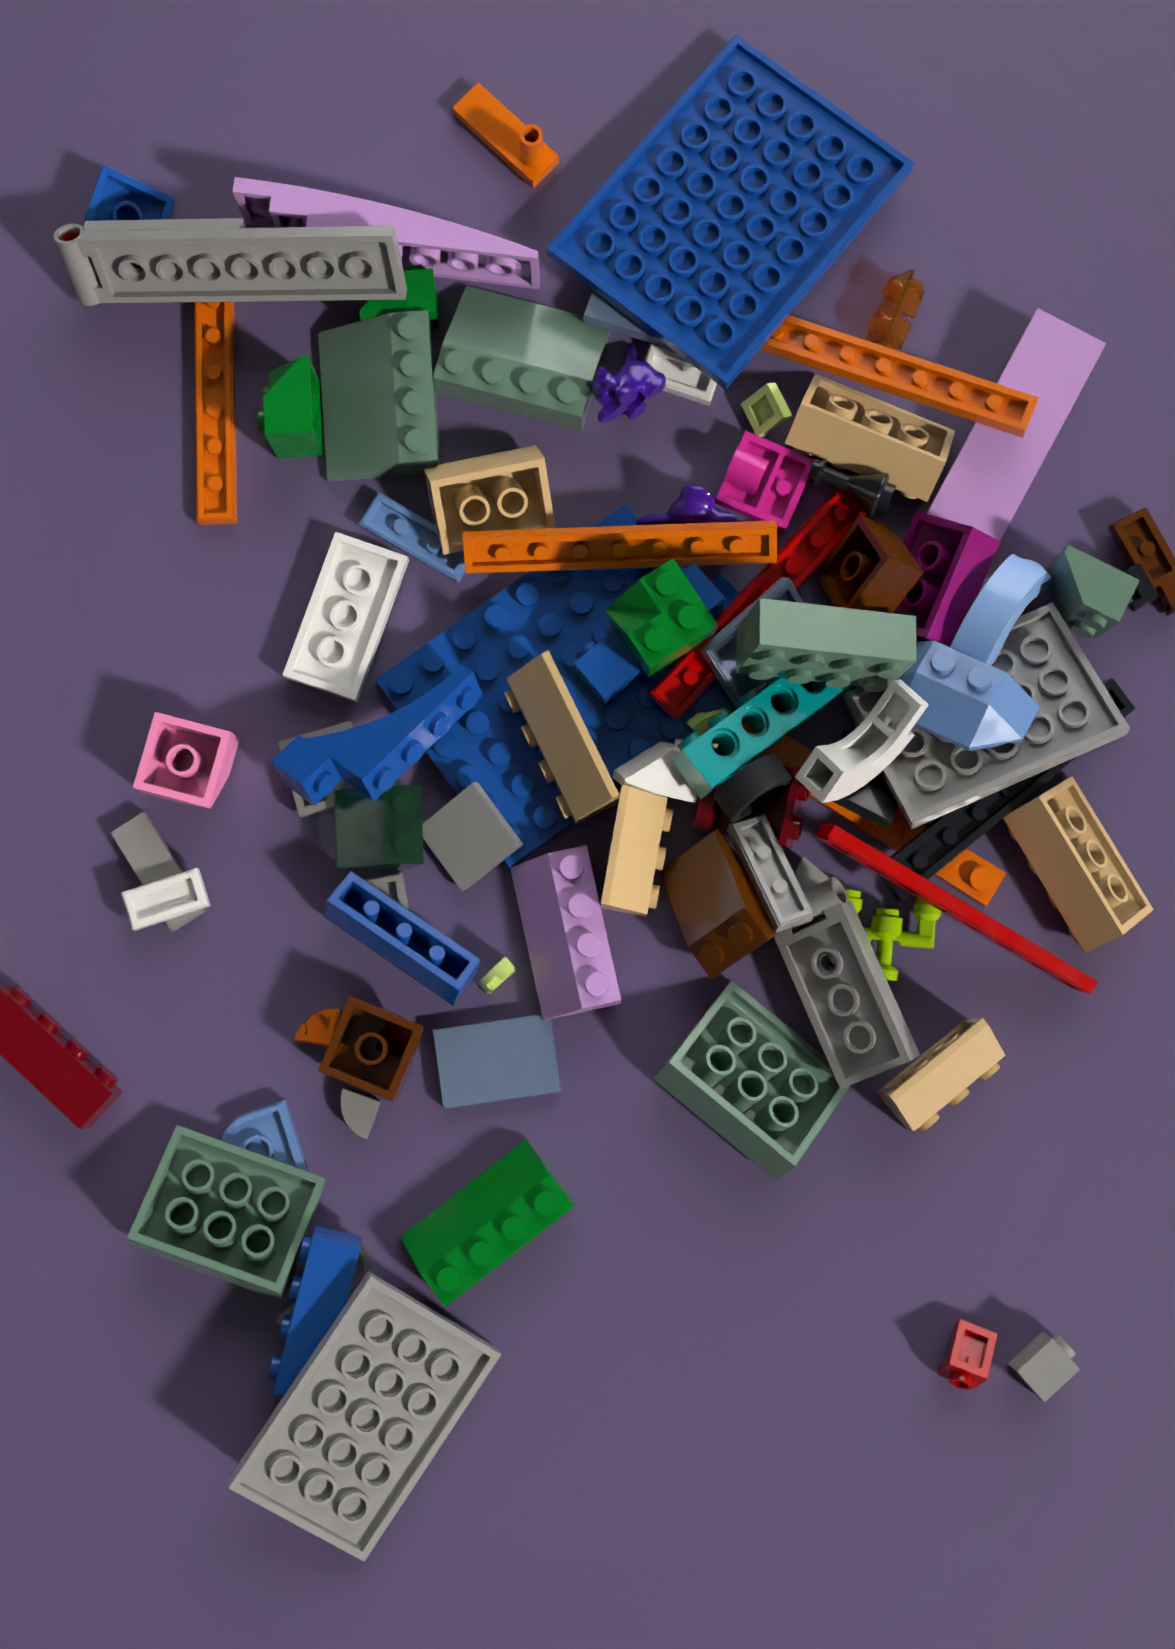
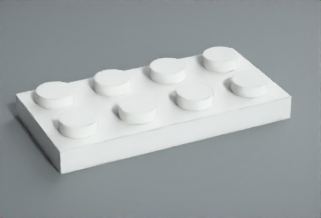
M335 532L285 666L284 678L357 703L409 562L408 556Z

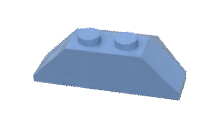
M934 640L916 642L917 662L899 678L929 704L914 725L915 727L968 751L1023 741L1039 712L1040 706L1007 672Z

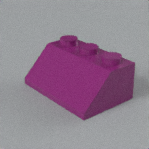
M916 511L903 543L924 573L900 602L893 614L916 616L917 638L924 641L934 640L950 647L964 618L980 592L1001 541L972 526Z

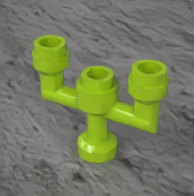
M845 889L848 902L853 903L858 914L862 910L861 891ZM917 897L913 908V914L917 919L916 932L903 931V918H899V910L876 908L875 916H871L870 928L863 927L869 942L877 940L876 957L887 981L898 982L899 971L895 967H891L893 942H898L900 946L934 949L936 921L941 916V911Z

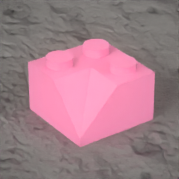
M155 712L133 788L144 794L211 809L230 775L240 739L230 731Z

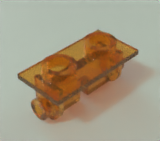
M911 269L893 276L887 281L882 290V297L884 298L880 308L868 324L870 332L866 341L873 343L881 342L883 346L894 350L902 349L911 323L901 318V315L903 314L910 319L914 318L925 293L922 289L924 284L920 280L912 279L914 270Z

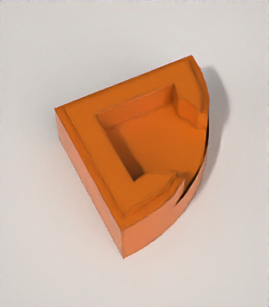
M325 1009L311 1015L297 1030L294 1041L328 1047L341 1017L342 1009Z

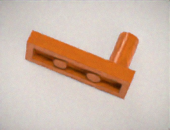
M479 82L452 107L453 115L533 189L559 164V155L543 142V133L540 127L535 124L525 125Z

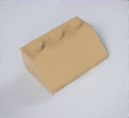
M536 445L424 468L430 505L443 555L463 551V531L555 528L545 458Z
M621 786L600 905L601 909L647 916L648 908L656 909L660 886L653 885L655 869L663 870L666 847H661L659 844L662 831H670L673 809L666 808L668 798L631 786Z
M965 1018L876 1093L907 1130L914 1132L916 1129H919L923 1132L940 1118L937 1112L949 1103L951 1106H955L970 1093L967 1087L979 1078L981 1081H984L996 1073L1000 1068L997 1062L1005 1054L990 1026L983 1018Z

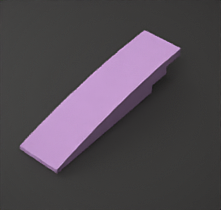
M234 177L232 192L246 225L267 228L395 226L403 270L408 266L420 265L426 269L433 268L435 277L532 289L540 288L538 251L518 243L447 220L379 202L306 187Z
M1037 308L997 381V384L1039 397L1024 437L1022 438L975 422L926 514L972 526L1000 541L1106 343Z

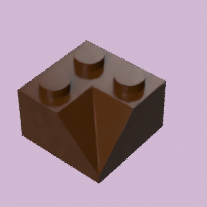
M859 514L815 575L835 607L893 613L924 572L894 529Z
M349 996L318 1071L393 1102L398 1099L407 1078L424 1026L361 998Z

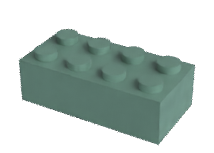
M759 598L736 628V673L749 674L750 678L756 680L779 677L787 678L788 682L794 684L816 681L825 682L826 686L831 688H843L853 685L862 686L864 690L869 692H881L888 688L892 680H898L917 662L916 616Z

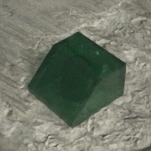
M393 785L374 802L355 788L334 791L336 869L414 868L424 864L421 785Z

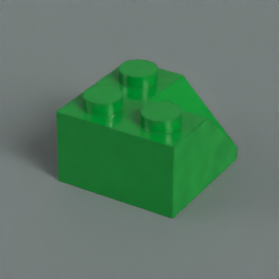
M300 356L270 371L269 385L263 386L264 410H258V428L260 434H265L266 445L272 447L277 458L323 456L320 381L310 357Z
M673 558L639 579L605 610L606 615L648 677L715 635L718 626Z

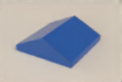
M103 165L82 227L85 221L169 219L175 198Z

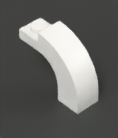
M901 679L892 680L865 720L842 740L829 745L816 746L795 778L821 803L836 801L852 794L881 773L906 747L914 736L911 729L929 704Z

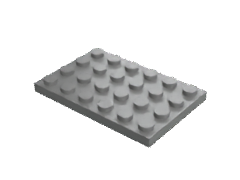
M1053 602L1020 616L1007 636L996 661L991 664V666L1007 672L1040 706L1039 712L1022 742L1014 744L1010 742L996 747L968 751L913 726L911 732L914 734L913 738L881 772L911 829L1128 734L1129 725ZM859 686L842 694V702L856 727L865 720L885 691L869 692L864 690V687Z
M368 1271L228 1478V1489L365 1562L502 1354L498 1348Z

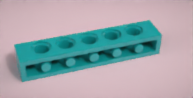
M772 677L765 681L768 685L766 689L760 693L755 688L749 691L736 702L740 708L729 714L726 709L720 712L707 723L710 729L700 736L695 731L677 745L681 751L672 760V763L700 799H702L853 685L843 688H831L826 686L825 682L810 681L808 684L811 686L812 691H808L801 684L788 682L787 678ZM771 700L778 702L782 706L784 713L776 711L772 707ZM741 722L749 723L754 728L755 734L746 732ZM712 743L721 745L725 750L726 756L716 754L712 748Z

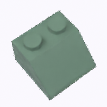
M1067 545L1048 564L1045 570L1047 574L1053 576L1050 586L1060 615L1066 623L1072 625V631L1086 638H1093V636L1098 638L1120 622L1140 581L1070 545Z

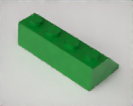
M526 1138L400 1237L420 1275L443 1306L446 1307L574 1207L575 1201Z

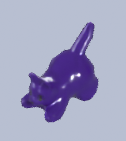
M631 343L627 344L625 348L623 364L616 375H612L605 368L599 367L597 369V380L587 381V386L593 392L595 399L603 405L597 416L600 423H607L625 411L629 419L637 418L646 409L645 400L660 393L665 388V375L654 369L647 361L636 360L637 351Z
M690 484L682 488L680 496L671 504L666 514L645 515L636 521V525L741 521L727 509H716L715 499L703 487L697 484Z

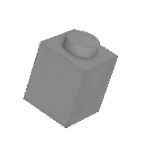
M1043 1331L1008 1363L1029 1389L1044 1403L1080 1370L1071 1360L1076 1355L1073 1349L1059 1335L1053 1339Z

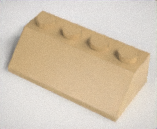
M814 374L785 444L792 446L795 451L802 455H814L821 459L827 458L828 463L839 470H851L860 475L888 473V482L897 485L896 489L903 496L928 502L947 461L955 430Z
M549 650L545 651L506 678L510 689L505 691L504 695L512 712L521 711L527 723L521 727V730L530 748L538 746L544 760L538 762V765L547 783L555 781L561 795L555 797V800L564 818L572 816L575 824H578L618 805L619 793Z
M1073 776L1019 806L1003 818L1007 824L1010 836L1020 845L1028 859L1030 869L1043 883L1051 904L1059 910L1068 925L1071 937L1079 943L1084 953L1124 935L1154 910Z

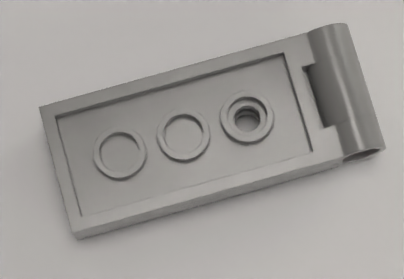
M832 877L804 890L803 893L814 913L812 921L780 931L773 937L840 1089L907 1063L920 1056L853 903L848 902L847 893L842 883L836 877ZM830 955L836 959L835 967L829 962Z

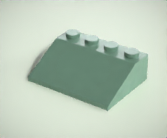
M466 285L444 338L434 371L433 381L436 393L582 432L593 394L587 386V381L597 380V369L601 366L610 330L584 323L582 315Z
M428 310L387 313L319 332L327 481L425 475V467L440 465L437 399L433 381L435 371L433 339Z
M732 980L653 1077L658 1084L776 1181L797 1165L850 1087L847 1086L840 1089L827 1058Z
M176 1125L127 1239L131 1246L138 1250L283 1301L298 1264L303 1238L308 1235L326 1183V1178Z

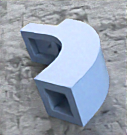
M1015 554L1010 555L998 567L977 596L950 648L988 665L993 664L1021 613L1033 599L1047 590L1053 576L1047 574L1043 566L1035 561L1022 559Z

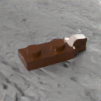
M1145 507L1112 523L1108 529L1129 566L1132 567L1141 563L1159 596L1156 598L1157 602L1166 616L1175 612V557L1148 509Z

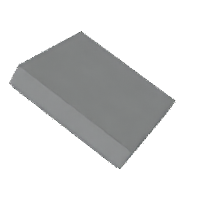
M478 782L471 783L417 828L420 835L461 891L468 889L523 845Z

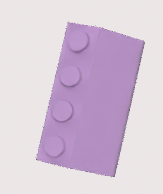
M587 845L547 853L510 867L543 1021L620 1004L621 996Z

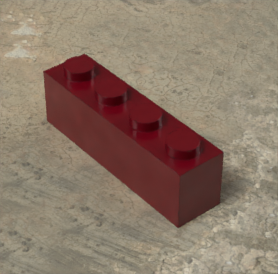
M0 985V1055L79 1129L91 1127L123 1092L115 1085L118 1082L117 1077L102 1065L97 1068L87 1058L90 1053L80 1042L73 1038L68 1041L58 1031L61 1025L46 1012L41 1014L30 1005L33 999L17 985L13 987Z

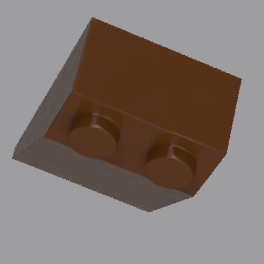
M718 829L714 830L663 868V870L659 871L686 944L710 979H713L777 934L743 864Z

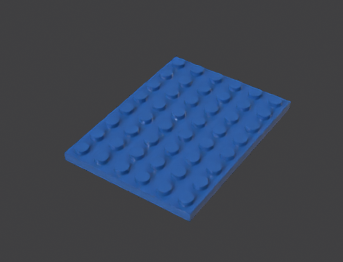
M736 34L546 248L547 256L726 390L911 174L915 162Z
M625 504L593 527L636 525L638 519L627 504ZM658 567L529 571L375 679L395 709L399 710L442 683L461 665L474 672L483 696L472 709L464 713L450 727L449 731L440 737L426 752L457 795L471 783L478 782L521 840L523 845L504 860L509 869L575 823L572 816L564 818L555 800V797L561 795L555 781L547 783L538 765V762L544 760L538 746L530 748L521 730V727L527 723L521 711L512 712L504 695V692L510 689L506 678L538 655L549 650L617 791L621 790V785L612 778L615 769L660 741L674 744L675 739L684 740L695 732L686 723L694 715L700 712L707 713L719 710L720 708L730 711L735 709L718 679L715 678L681 717L673 720L647 692L676 660L650 677L645 672L642 673L606 705L602 704L574 671V663L578 660L575 654L588 642L593 641L597 644L607 636L605 629L612 622L606 615L605 610L639 579Z

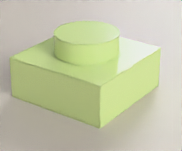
M776 382L765 384L741 403L755 434L759 437L768 435L792 417Z

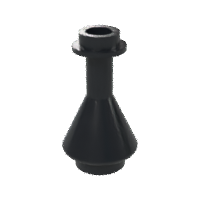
M823 458L822 461L814 460L807 477V481L812 482L814 488L820 482L844 490L868 517H873L876 512L886 514L897 485L888 482V473L849 476L826 467L827 458Z

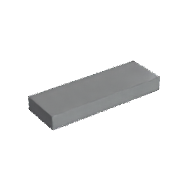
M142 812L110 832L142 885L183 872L146 812ZM203 908L165 922L170 931L174 932L207 910Z
M765 813L729 824L727 832L775 933L812 921L814 913L781 845H778L779 841Z

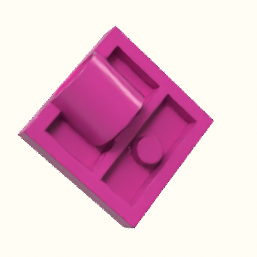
M745 431L730 462L722 486L715 499V504L755 521L776 520L777 530L785 533L807 483V477L814 459Z

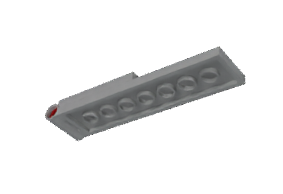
M243 218L85 221L83 227L79 224H66L58 228L53 235L80 304L85 306H94L99 303L405 300L407 294V285L395 226L246 228Z

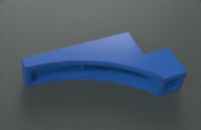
M461 665L442 683L419 699L391 714L341 732L310 738H303L298 735L271 763L283 783L313 806L330 794L342 779L374 802L385 791L389 790L412 764L418 762L422 755L440 737L444 736L464 713L472 709L483 694L474 672Z

